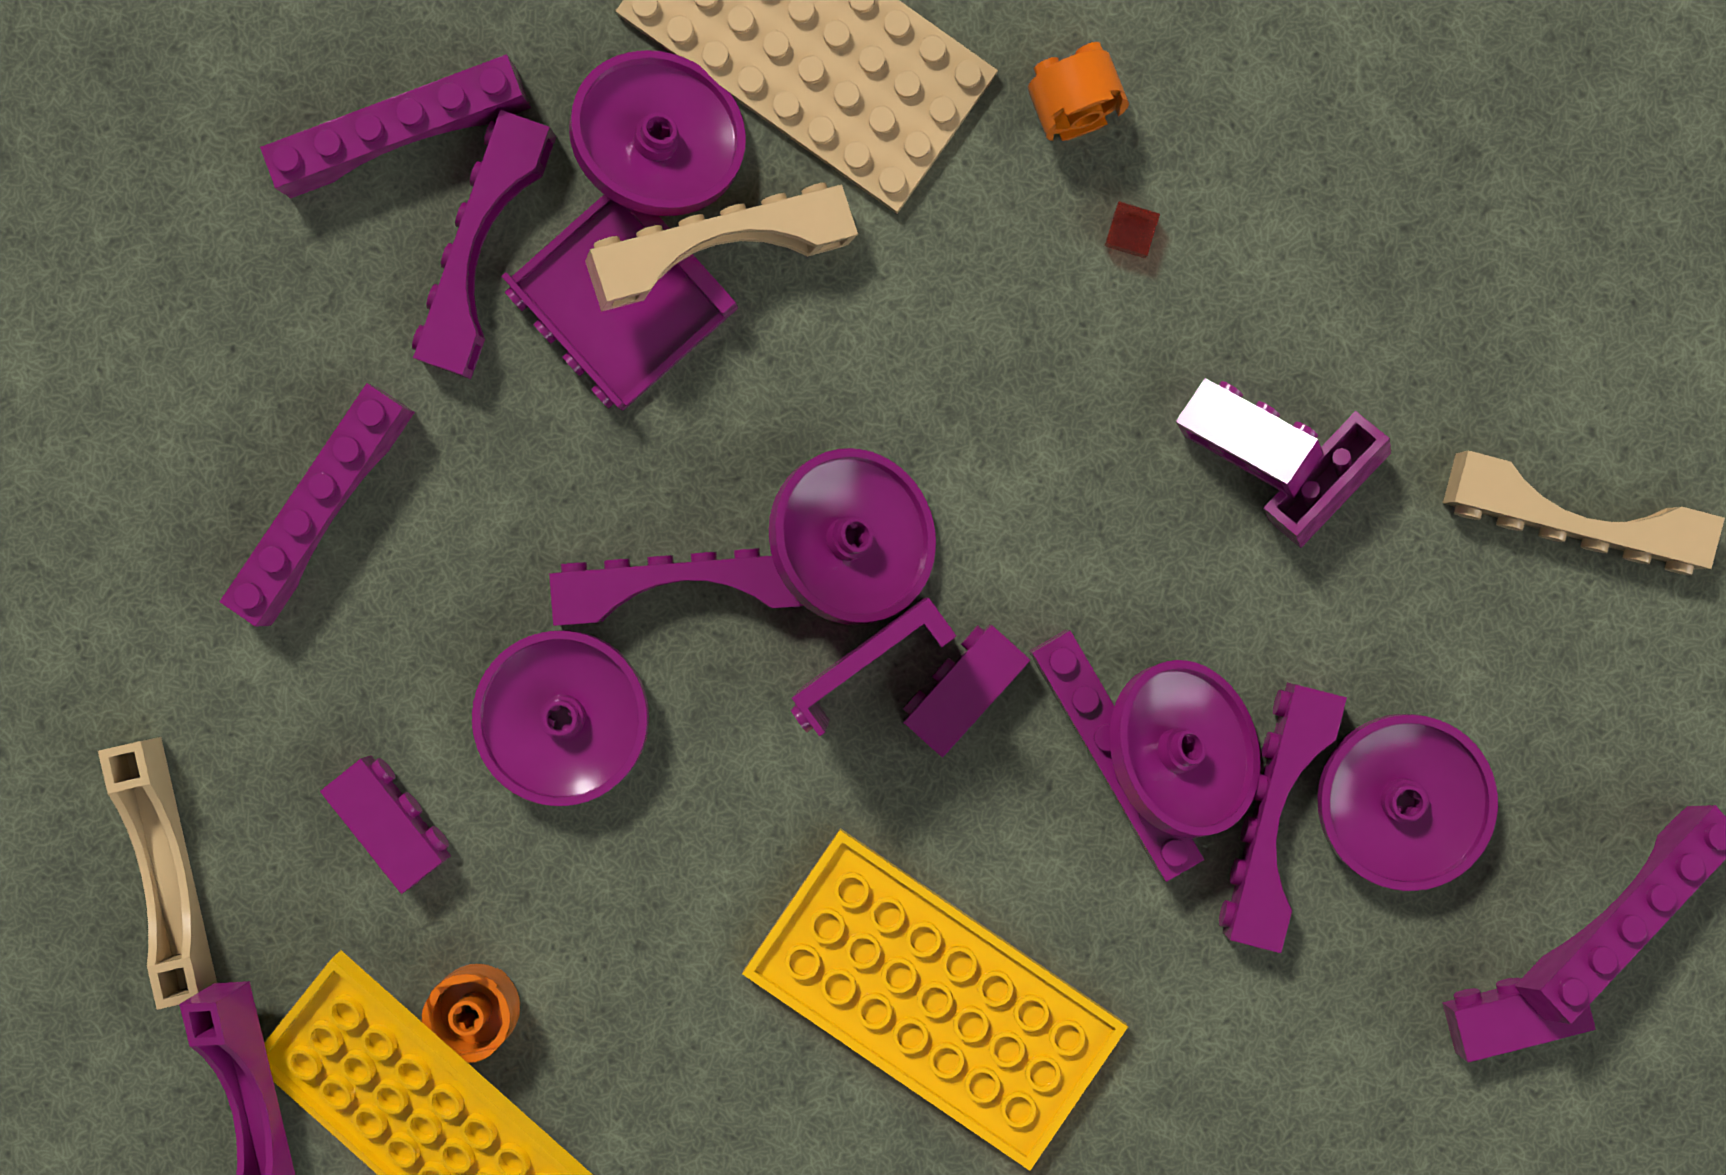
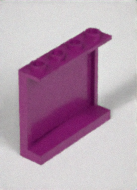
M603 194L513 276L505 272L501 277L510 286L505 291V294L522 312L529 307L539 318L533 325L550 344L557 339L568 351L562 356L567 364L579 376L586 371L596 382V385L591 390L608 409L615 404L624 411L738 309V306L692 254L674 265L660 278L644 301L601 312L585 262L590 249L594 248L593 244L612 236H619L620 241L636 238L638 231L655 225H661L663 230L670 229L659 216L631 210Z
M923 598L802 686L792 697L795 706L791 709L793 716L806 732L814 728L819 736L825 733L830 719L817 701L921 625H924L935 642L941 647L957 637L929 598Z

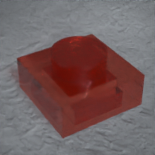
M1118 201L1104 246L1146 258L1160 214Z

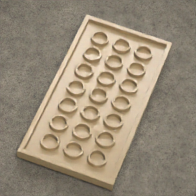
M623 0L616 10V14L668 52L700 65L721 87L730 92L734 99L896 214L901 210L998 72L993 66L900 0Z

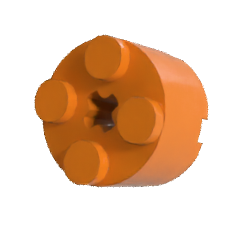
M1100 42L1088 43L1079 48L1075 55L1060 61L1058 57H1051L1041 61L1034 67L1036 76L1028 85V92L1046 138L1050 141H1053L1054 134H1059L1061 140L1066 141L1100 129L1108 124L1105 116L1116 110L1119 117L1129 106L1127 96L1109 52L1102 49Z
M485 964L465 965L451 972L432 990L422 1010V1023L467 1063L477 1062L495 1052L514 1030L520 1015L519 995L513 982L503 970ZM467 1006L478 1012L479 1016L477 1019H475L473 1013L465 1012Z

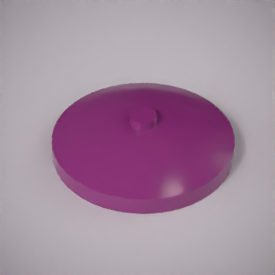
M652 50L633 51L606 60L592 70L584 79L575 95L570 114L569 136L571 147L585 176L611 200L626 208L644 214L678 216L709 206L731 186L744 157L746 145L744 121L740 109L730 92L721 87L700 65L672 53Z
M854 448L836 449L822 453L803 463L787 477L780 487L773 502L769 519L770 550L775 567L783 583L802 605L830 621L860 625L876 622L897 614L912 603L920 594L933 567L936 533L931 510L923 493L915 481L901 467L871 451Z
M568 630L541 632L528 636L500 653L481 678L472 708L473 736L477 750L487 769L512 793L531 802L550 806H570L588 802L615 787L629 774L638 761L646 742L649 727V707L645 689L630 662L607 642L589 634Z
M1172 660L1140 671L1131 678L1120 692L1110 722L1111 758L1116 776L1125 795L1141 816L1161 831L1183 838H1198L1217 834L1238 822L1251 805L1257 790L1260 776V749L1252 718L1233 687L1219 674L1204 665L1186 660Z
M1416 714L1383 716L1364 723L1349 733L1337 745L1327 760L1321 774L1317 796L1318 814L1323 833L1338 858L1348 868L1368 881L1382 887L1401 891H1419L1438 887L1452 881L1468 870L1487 847L1495 828L1498 812V793L1495 778L1488 761L1477 745L1467 735L1452 725L1435 718Z

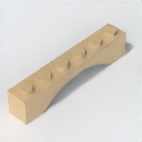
M818 183L801 191L802 195L787 198L785 193H779L763 199L760 206L746 209L745 204H736L721 210V216L705 219L703 214L693 215L678 222V227L663 230L661 225H655L638 231L636 238L620 241L619 236H612L595 242L593 244L594 248L590 249L585 262L601 312L644 301L656 282L674 265L693 253L715 245L738 241L765 242L789 248L807 257L849 245L858 235L842 184L827 188L826 183Z
M1469 450L1456 453L1443 504L1455 507V515L1464 518L1480 520L1482 514L1498 518L1496 525L1499 527L1523 531L1524 525L1540 529L1538 536L1544 539L1565 542L1566 536L1582 540L1580 547L1599 553H1608L1609 547L1624 551L1622 558L1641 564H1650L1651 558L1666 562L1665 570L1683 575H1692L1694 569H1712L1725 520L1724 517L1686 507L1665 508L1647 517L1627 522L1589 519L1564 510L1543 497L1524 480L1512 462Z
M158 737L98 751L107 794L117 808L128 831L141 872L148 917L147 969L157 1010L179 1005L210 985L217 983L162 738Z

